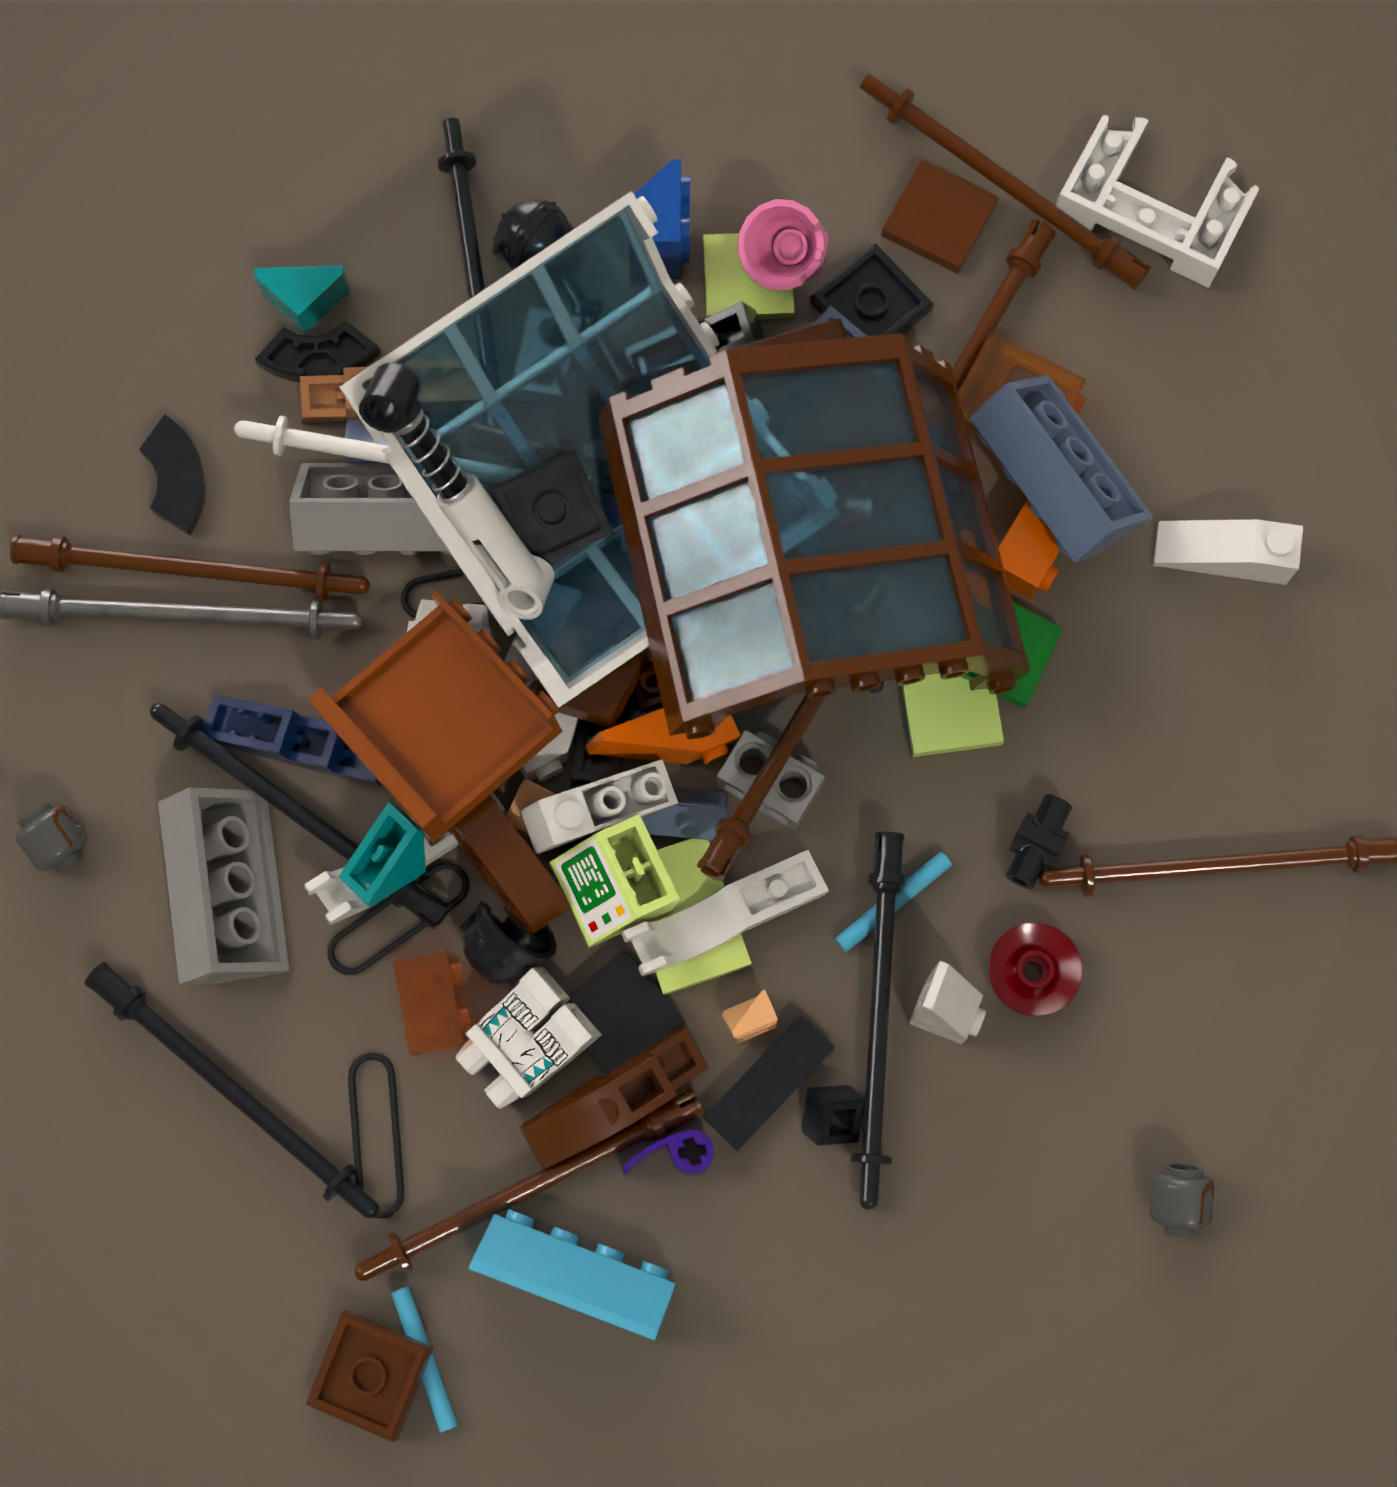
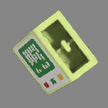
M640 814L597 832L549 863L588 948L615 937L640 923L648 922L672 911L680 900Z

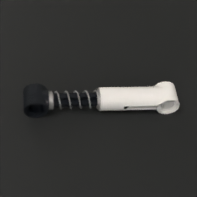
M385 363L379 366L359 404V413L362 419L377 431L392 433V435L402 437V448H410L414 454L412 462L421 463L424 468L422 472L423 477H431L434 481L433 491H440L436 500L438 506L500 589L498 594L500 607L514 618L531 620L538 617L544 608L554 582L555 573L552 566L544 559L531 555L477 477L460 471L459 460L449 457V446L439 443L440 434L437 430L429 428V419L424 415L422 405L418 400L421 383L413 371L396 363Z

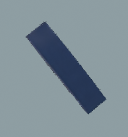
M214 694L202 732L218 744L329 775L380 787L383 786L326 721L300 716L290 709Z

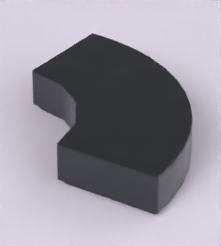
M345 321L333 331L317 336L298 335L283 327L255 358V361L259 367L277 377L300 382V376L344 375V368L365 367L381 351L378 345Z
M164 414L139 449L141 454L153 465L157 474V493L150 509L155 515L190 536L197 525L204 506L206 485L204 483L203 467L200 456L189 436L174 420Z

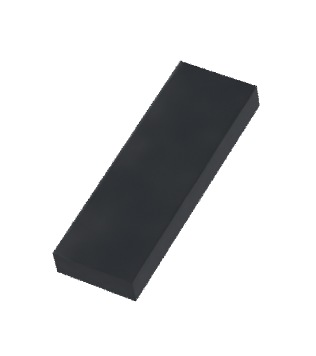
M800 1015L703 1119L728 1144L738 1151L835 1047Z

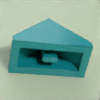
M343 265L254 268V277L261 294L304 333L311 329L349 292V283Z
M388 801L339 875V878L367 906H374L426 873L423 830L394 802Z

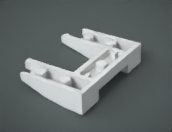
M1103 115L1065 183L1055 206L1090 231L1093 230L1097 223L1173 259L1174 261L1170 267L1171 271L1209 288L1259 188L1255 185L1244 194L1229 178L1235 172L1238 165L1234 160L1227 157L1196 218L1118 182L1149 120L1135 117L1132 131L1108 130V116Z

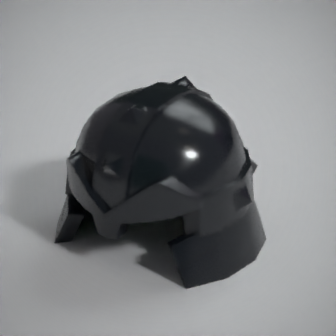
M527 200L514 205L506 213L501 214L502 220L498 225V230L493 240V254L501 253L508 266L514 270L572 231L574 227L568 222L560 206H557L555 201ZM579 242L543 265L553 285L557 284L558 276L561 273L572 272L579 258Z
M481 900L477 910L460 925L459 929L464 934L463 952L467 961L475 971L489 980L490 983L513 985L517 979L524 976L532 967L555 955L557 944L554 934L548 925L532 936H529L518 925L506 907L503 908L509 916L502 922L498 917L490 913L491 908L489 905Z

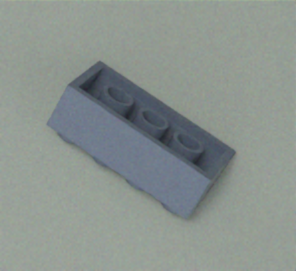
M1049 375L1004 384L969 417L977 428V435L980 441L986 447L993 450L1003 464V471L1007 478L1020 487L1029 500L1031 511L1037 518L1046 523L1056 537L1055 542L1060 551L1070 557L1074 563L1098 555L1154 518Z

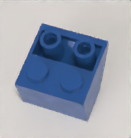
M672 159L634 195L636 199L643 196L654 210L658 221L653 223L658 233L652 237L670 279H681V263H689L690 176H681V159ZM627 240L628 278L645 279Z

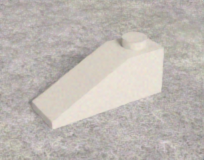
M1259 519L1159 521L1156 530L1153 566L1286 585L1299 570L1303 526Z
M939 961L924 983L909 1024L962 1045L967 1040L969 1034L976 1037L979 1033L986 1014V1010L979 1008L983 995L951 965Z

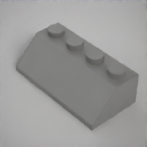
M301 463L289 501L294 551H307L313 555H324L331 551H352L358 555H369L376 551H397L403 555H414L421 551H442L445 554L451 555L390 464Z
M189 787L159 801L158 807L179 984H219L290 971L268 802L252 790Z

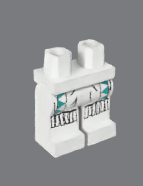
M532 967L519 980L520 983L500 1003L493 1007L478 1024H475L466 1033L470 1039L455 1056L457 1061L471 1075H476L489 1062L500 1073V1076L484 1089L486 1095L499 1109L510 1105L519 1098L532 1096L542 1085L602 1036L575 1003L565 1004L571 998L544 967ZM551 1017V1019L535 1033V1031Z

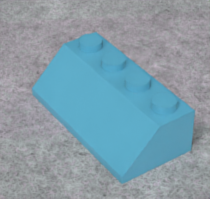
M509 1209L505 1218L493 1215L470 1263V1270L649 1339L656 1340L676 1283L667 1280L670 1273L669 1270L643 1261L640 1270L623 1264L622 1261L625 1254L601 1244L597 1245L595 1252L577 1246L580 1236L554 1226L550 1235L532 1229L535 1219Z

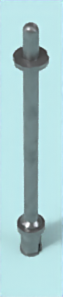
M43 589L41 593L3 590L0 595V616L2 619L40 620L45 625H54L62 616L303 627L309 628L313 639H320L322 628L356 630L364 622L362 615L357 612L323 611L320 599H313L310 610L63 599L56 593L55 589Z

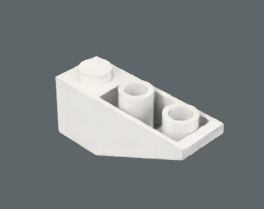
M663 759L538 800L520 810L534 851L536 854L596 834L638 814L642 817L673 806L678 801Z

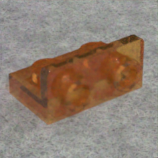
M445 947L437 949L435 954L393 962L409 1054L414 1056L463 1046L466 1043L465 1032L472 1028V1021L468 1004H459L456 987L464 985L459 957L451 959L450 952Z

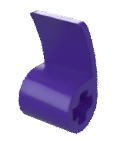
M686 1130L668 1136L648 1146L631 1158L622 1167L624 1176L650 1155L666 1147L669 1148L674 1167L680 1173L687 1176L700 1175L710 1167L713 1160L712 1142L703 1132L697 1130ZM694 1141L696 1148H705L706 1155L699 1156L701 1164L691 1166L688 1159L679 1158L678 1151L685 1150V1142Z

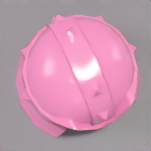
M775 199L759 205L746 217L739 232L738 254L743 269L754 282L769 290L787 291L803 285L806 280L819 274L826 257L829 237L820 225V221L809 208L794 200Z

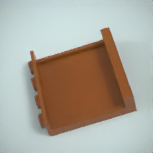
M437 590L431 594L437 607L338 692L330 697L321 687L307 699L327 724L434 843L563 732L555 718V715L560 711L554 702L542 690L535 695L525 685L530 679L523 669L513 659L505 664L496 654L501 648L491 635L483 628L476 633L468 624L472 617L455 598L447 602Z

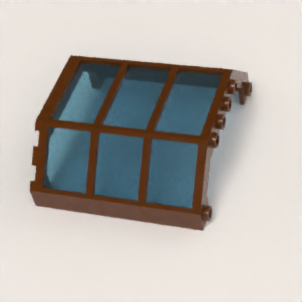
M902 333L725 349L709 356L711 365L691 374H688L687 369L682 367L651 380L652 390L638 395H629L628 392L623 391L608 398L598 414V421L669 735L686 733L687 739L703 738L714 734L715 728L729 715L793 694L806 693L807 698L816 699L831 695L836 692V688L851 686L853 692H864L879 687L883 681L896 680L898 686H905L924 680L925 675L940 673L941 679H952L963 676L969 671L979 674L969 681L971 691L988 688L989 694H999L1016 688L1015 682L1030 672L951 364L947 361L935 362L934 354L921 345L911 347L909 338Z

